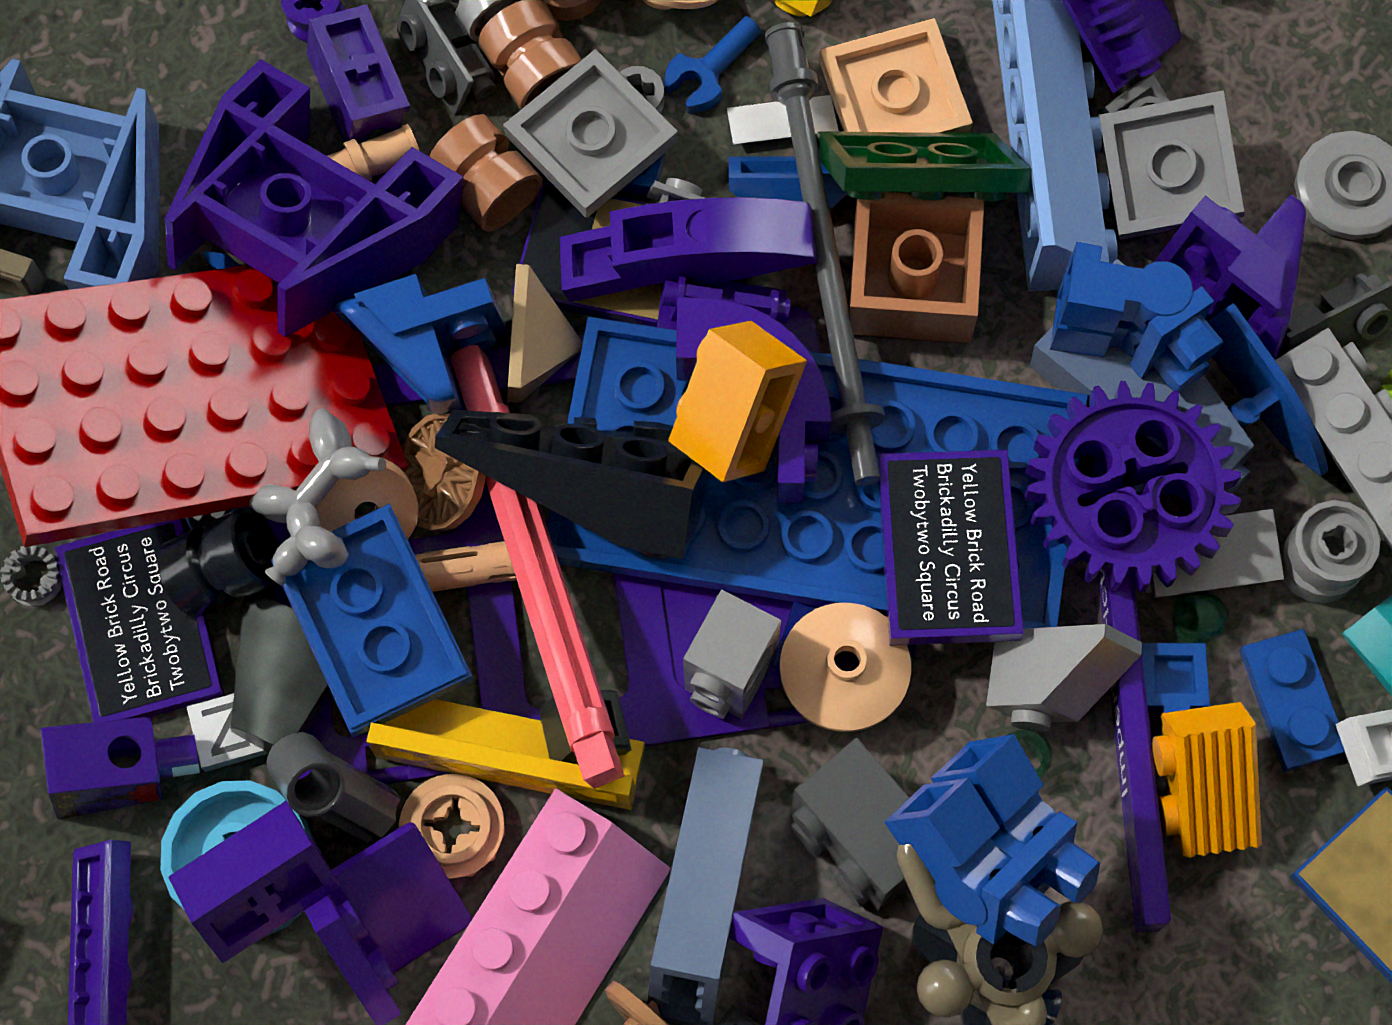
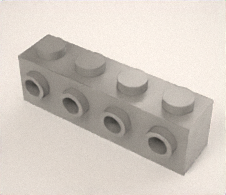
M1327 328L1275 361L1303 403L1320 441L1371 519L1376 523L1378 530L1392 550V399L1385 389L1376 394L1372 393L1364 381L1365 378L1372 375V371L1355 344L1351 342L1341 347L1330 329Z

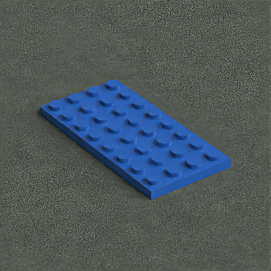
M588 317L567 424H574V417L596 418L597 429L606 431L632 432L634 421L658 422L674 426L677 418L676 408L678 402L686 392L690 380H677V330ZM808 351L822 374L828 392L831 413L841 408L832 355ZM858 359L866 403L880 405L884 408L885 413L883 423L871 429L877 459L878 454L1008 450L1023 629L1057 627L1065 572L1062 562L1068 548L1064 543L1048 549L1043 546L1052 526L1051 524L1032 526L1030 520L1034 511L1043 506L1044 503L1025 500L1027 487L1040 481L1025 473L1030 459L1043 458L1033 449L1037 436L1048 435L1053 437L1047 428L1050 416L1055 413L1069 420L1066 411L1069 400L1072 397H1076L1087 405L1088 394ZM830 431L829 443H817V482H805L803 503H777V440L766 469L763 472L727 482H722L709 473L697 527L683 559L674 557L654 559L646 557L636 549L618 546L550 510L547 528L560 565L715 590L722 589L728 592L820 607L834 603H856L870 607L887 617L878 482L867 486L855 484L846 434ZM1080 457L1074 459V463L1077 469L1079 466Z

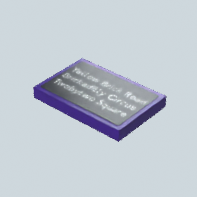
M1008 450L878 454L877 462L881 478L878 485L889 646L1021 641L1024 632Z
M183 519L107 532L55 547L93 722L141 717L148 718L225 696L206 615L191 617L180 611L170 600L164 589L158 570V554L162 544L186 532Z

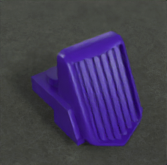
M1290 194L1257 235H1255L1242 224L1235 213L1217 205L1205 195L1190 212L1155 262H1171L1181 267L1188 274L1192 282L1193 292L1201 286L1214 300L1205 318L1206 321H1209L1234 303L1271 356L1276 360L1292 316L1307 220L1306 209L1299 199Z

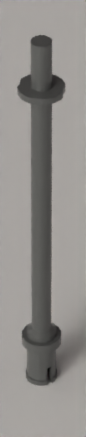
M785 22L772 26L765 33L774 74L769 82L771 97L776 102L786 106L803 202H808L813 212L817 258L815 268L841 408L831 413L830 431L846 434L855 484L867 486L881 480L871 429L883 423L885 413L883 407L866 403L809 102L819 90L817 74L809 69L803 27H798V24L794 22Z

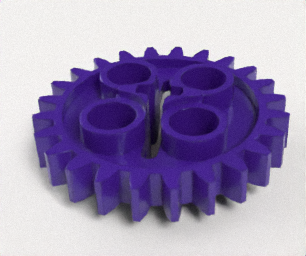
M1120 381L1114 399L1109 400L1099 385L1095 386L1090 395L1089 408L1076 397H1072L1066 407L1069 420L1053 413L1047 424V428L1053 437L1038 435L1033 449L1043 458L1030 459L1025 474L1040 481L1027 487L1025 500L1044 503V505L1034 511L1030 520L1032 526L1051 524L1052 529L1046 536L1043 546L1048 549L1064 543L1068 548L1062 562V566L1065 569L1075 564L1079 559L1088 563L1085 571L1086 582L1090 583L1102 569L1109 572L1111 590L1117 591L1126 575H1133L1138 591L1145 592L1150 583L1152 573H1156L1166 588L1170 587L1177 578L1176 564L1188 575H1194L1201 566L1197 553L1212 559L1220 548L1217 540L1212 535L1227 537L1234 526L1222 514L1234 513L1240 505L1241 498L1224 490L1236 486L1241 478V472L1222 469V466L1230 460L1235 450L1233 446H1213L1212 442L1221 429L1219 423L1211 424L1202 429L1196 424L1203 408L1200 404L1191 407L1185 413L1177 410L1179 392L1176 390L1168 395L1164 403L1155 401L1154 385L1150 382L1146 384L1140 398L1132 397L1126 381ZM1142 436L1154 437L1162 443L1166 454L1161 457L1147 456L1140 451L1135 439ZM1080 456L1094 457L1102 463L1106 474L1094 478L1085 476L1076 468L1074 459ZM1179 465L1184 466L1187 471L1185 474L1175 473L1162 476L1167 469ZM1123 477H1127L1132 485L1147 482L1142 494L1137 495L1133 487H1125L1118 490ZM1168 494L1181 497L1189 506L1190 514L1184 517L1170 515L1161 506L1159 497ZM1104 496L1097 503L1086 507L1080 506L1078 503L1079 498L1088 499ZM1108 514L1119 516L1127 524L1129 535L1119 538L1107 535L1100 528L1098 518Z

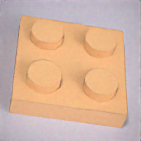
M935 18L820 49L819 62L843 132L971 133L973 122Z

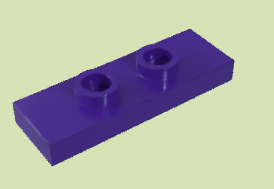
M107 840L74 849L68 1025H126L127 994L132 980L131 969L128 964L129 926L133 917V903L129 897L131 842Z

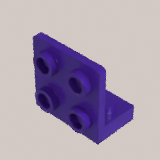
M413 822L403 825L332 869L331 871L338 880L340 887L304 910L316 934L375 1025H385L401 1015L398 1006L389 992V989L399 984L394 972L458 933L472 921V917L421 832Z
M825 898L733 913L728 938L754 951L753 957L758 962L777 967L765 1025H865L864 1013L872 978L877 971L879 962L878 950L883 931L882 926Z

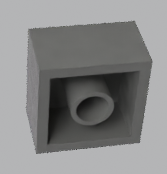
M856 737L794 789L791 814L795 823L790 828L810 854L817 857L824 851L833 861L839 871L833 877L835 882L847 898L858 908L868 902L878 913L908 887L896 856L898 842L884 822L909 797Z

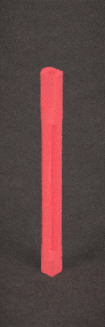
M473 345L456 351L450 357L466 410L510 413L508 406L503 403L489 357L478 345ZM486 476L485 481L570 749L576 754L584 781L594 789L624 777V772L613 742L615 738L614 730L541 506L530 498Z

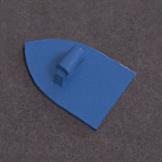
M1234 303L1207 321L1223 341L1219 351L1212 358L1244 398L1229 406V411L1242 428L1260 418L1288 451L1311 470L1322 476L1329 471L1322 444L1309 414L1279 365Z

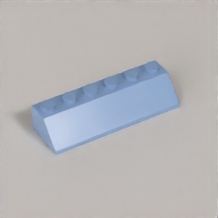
M992 0L1010 148L1031 167L1029 192L1016 193L1028 292L1059 290L1076 241L1102 246L1100 261L1113 263L1117 259L1114 229H1105L1102 211L1109 207V181L1106 172L1097 173L1095 154L1100 153L1102 148L1101 124L1099 117H1090L1088 98H1093L1094 96L1093 65L1091 61H1082L1080 44H1085V41L1062 0Z

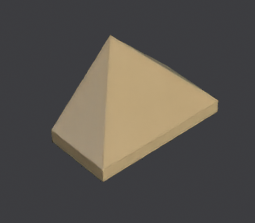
M516 264L507 402L520 403L581 352L583 342L529 265Z

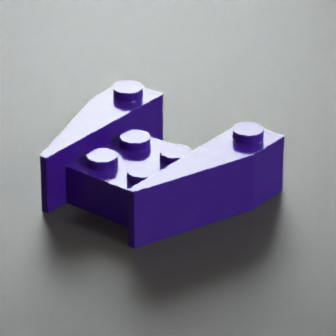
M260 59L222 95L166 214L168 267L176 271L208 240L279 283L277 286L278 333L287 337L333 312V307L337 302L355 298V293L380 286L423 263L459 225L463 176L411 147L376 184L368 181L304 143L310 137V87Z

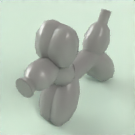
M326 409L317 410L309 422V440L319 462L295 491L285 486L265 485L257 490V494L252 496L248 503L252 509L262 514L266 519L287 523V529L291 537L277 548L273 556L274 566L265 571L272 580L281 586L285 584L286 576L296 575L304 568L308 560L324 568L341 567L347 561L349 554L343 540L332 532L320 527V516L316 507L339 478L356 480L366 476L370 471H383L386 468L384 458L371 457L368 452L352 447V439L346 425Z

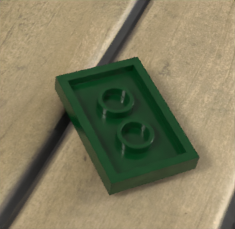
M817 132V145L821 163L841 189L847 191V194L853 198L879 200L885 197V192H908L913 198L935 201L945 199L947 192H969V195L976 199L1000 201L1006 199L1007 193L1029 192L1031 167L996 133Z

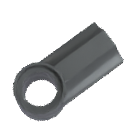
M304 732L291 733L281 738L272 746L267 756L266 767L268 773L285 800L297 814L306 817L318 816L365 843L377 837L383 838L396 821L395 814L400 801L396 791L326 751L321 742L313 735ZM313 769L306 777L298 779L304 772Z

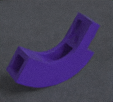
M677 297V380L691 379L697 363L698 347L707 336L709 329L746 321H753L808 360L777 438V503H803L805 482H817V443H829L831 428V408L828 392L815 360L792 332L775 319L752 307L722 299Z

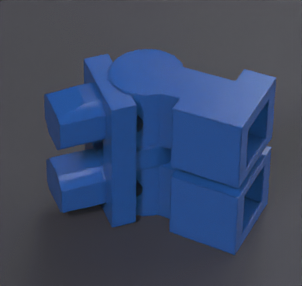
M1076 241L1058 290L1050 349L1104 358L1108 346L1120 348L1128 356L1133 357L1129 365L1140 379L1156 370L1172 391L1181 392L1203 377L1210 367L1207 360L1219 351L1223 344L1222 339L1205 320L1214 303V300L1201 286L1193 292L1192 282L1188 274L1174 263L1154 262L1142 269L1100 261L1102 246Z
M1014 734L970 741L931 777L933 783L924 784L884 823L899 845H912L936 881L935 890L938 898L953 916L964 923L977 925L976 933L993 945L1008 931L1038 948L1053 932L1054 927L1059 921L1061 905L1044 895V893L1051 887L1074 903H1081L1095 888L1101 863L1084 849L1074 844L1077 821L1061 811L1056 814L1041 799L1038 791L1044 785Z

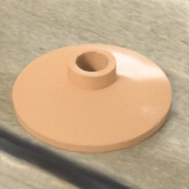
M856 603L829 604L806 614L789 632L780 657L781 682L790 703L811 723L837 732L862 731L887 719L901 704L911 678L910 652L907 645L889 646L888 618L880 612ZM842 651H850L858 657L859 666L853 671H843L836 666L835 656Z

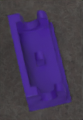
M367 4L309 19L306 53L343 142L355 139L359 144L367 141L368 134L376 129L383 128L386 134L401 128L403 113L409 112L410 104Z
M284 801L168 876L191 924L222 964L340 887L338 880L332 873L315 842L306 833L287 801Z

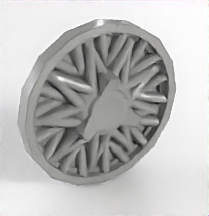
M1357 131L1331 133L1313 143L1298 164L1294 183L1297 199L1303 203L1311 223L1332 236L1350 240L1376 237L1392 227V146L1375 135Z

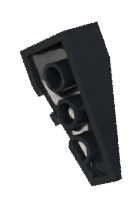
M453 410L435 436V449L612 543L636 549L646 557L654 559L670 557L683 559L695 533L710 472L668 441L673 425L634 421L632 432L606 431L597 429L596 418L574 417V424H564L558 427H541L542 423L531 414Z

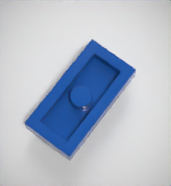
M1304 629L1242 646L1239 652L1282 771H1290L1345 755L1346 753L1335 725L1339 722Z

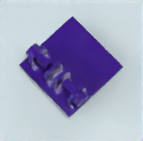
M1062 0L1112 93L1117 92L1136 75L1139 74L1140 77H1145L1158 70L1162 66L1159 57L1181 40L1182 37L1163 0Z

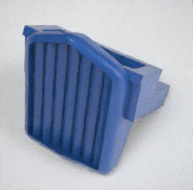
M414 274L355 293V298L346 299L335 304L333 307L334 314L346 324H349L352 329L359 331L361 337L427 403L428 410L438 415L452 413L453 410H466L449 352L473 345H478L484 351L496 344V337L508 334L501 309L486 278L429 296L417 275Z

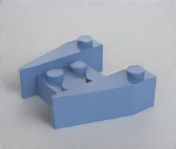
M11 59L0 72V224L77 242L64 276L69 290L157 278L159 273L160 210L159 123L146 90L136 88L127 115H117L36 96L21 61Z

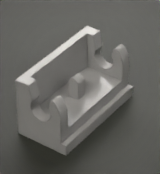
M1273 509L1225 515L1234 526L1227 537L1212 535L1220 545L1219 550L1212 559L1197 553L1201 566L1192 576L1185 573L1176 564L1177 578L1172 586L1167 588L1159 580L1156 573H1152L1146 593L1152 592L1153 598L1283 580L1284 574Z

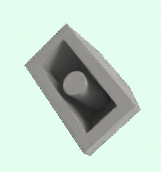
M1107 624L1023 629L1024 634L1021 641L994 643L986 706L1011 717V726L1026 731H1049L1052 722H1078L1141 656L1142 642Z

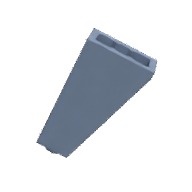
M1118 259L1113 262L1114 264L1124 265ZM1053 326L1034 346L1030 367L1058 390L1088 394L1086 405L1088 408L1090 407V395L1093 387L1098 385L1105 392L1109 400L1114 399L1120 381H1126L1132 397L1140 398L1148 382L1154 385L1155 401L1164 403L1168 395L1173 392L1156 370L1140 379L1129 365L1133 357L1128 356L1120 348L1108 346L1104 358L1051 350ZM1203 376L1179 392L1177 410L1185 413L1191 407L1200 404L1203 408L1196 424L1201 429L1211 424L1219 423L1221 425V429L1212 444L1214 447L1233 446L1235 450L1230 460L1222 466V469L1241 472V478L1236 486L1224 490L1234 494L1251 473L1244 464L1254 444L1207 378ZM1142 436L1135 439L1140 451L1147 456L1161 457L1166 454L1162 443L1154 437ZM1179 465L1167 469L1163 474H1185L1187 471L1184 466Z
M698 747L650 966L647 1004L654 1001L664 1020L670 1023L680 1025H713L730 941L728 937L733 913L736 910L763 766V760L751 758L746 753L734 748L710 750Z

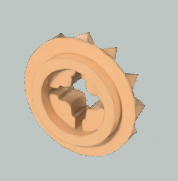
M462 774L439 775L419 785L406 800L399 820V828L409 822L416 824L448 879L474 876L478 870L495 860L505 835L503 810L495 794L481 781ZM454 800H459L458 809L462 821L480 830L479 832L470 831L469 834H459L456 839V845H452L451 854L447 853L448 847L445 844L443 833L434 830L433 827L424 825L425 822L436 823V820H447L449 811L453 810Z

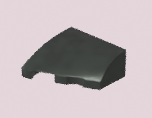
M256 593L251 596H245L243 599L230 729L234 734L269 753L272 746L281 738L291 733L308 732L322 710L321 702L330 688L293 608Z

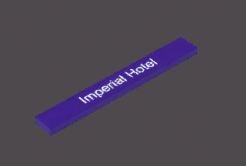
M1085 456L1088 477H1101L1106 474L1105 468L1099 460L1094 457ZM1123 479L1118 487V490L1124 488ZM1104 496L1089 498L1090 505L1097 503ZM1108 514L1098 518L1100 528L1107 535L1116 538L1129 535L1127 524L1119 516ZM1101 569L1098 573V584L1103 624H1107L1140 641L1133 575H1126L1117 591L1111 590L1109 572ZM1141 651V656L1110 688L1135 933L1159 932L1171 921Z

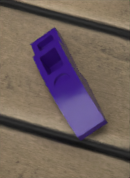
M740 197L677 200L610 211V226L560 237L562 292L570 302L663 283L665 280H677L679 276L689 277L694 285L707 287L817 263L812 208L808 202Z

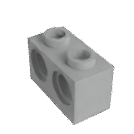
M721 589L683 658L685 690L692 693L690 701L701 710L715 717L724 719L727 712L743 719L778 654L781 620Z

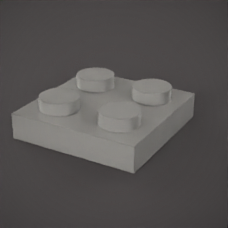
M596 49L503 124L505 136L586 219L678 143V131Z
M1224 90L1099 115L1118 233L1121 240L1179 229L1190 212L1205 195L1217 205L1231 210L1238 218L1245 217Z

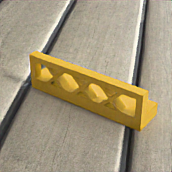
M437 699L382 725L371 722L366 741L376 758L452 774L467 775L477 779L550 794L556 788L574 799L632 810L645 750V742L629 739L632 750L625 755L618 756L624 777L594 789L584 781L579 764L549 759L540 720Z

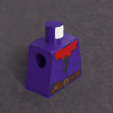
M141 717L40 728L48 795L57 819L163 800L160 779L200 773L195 734L155 740L151 718ZM141 754L139 762L130 768H119L109 759Z

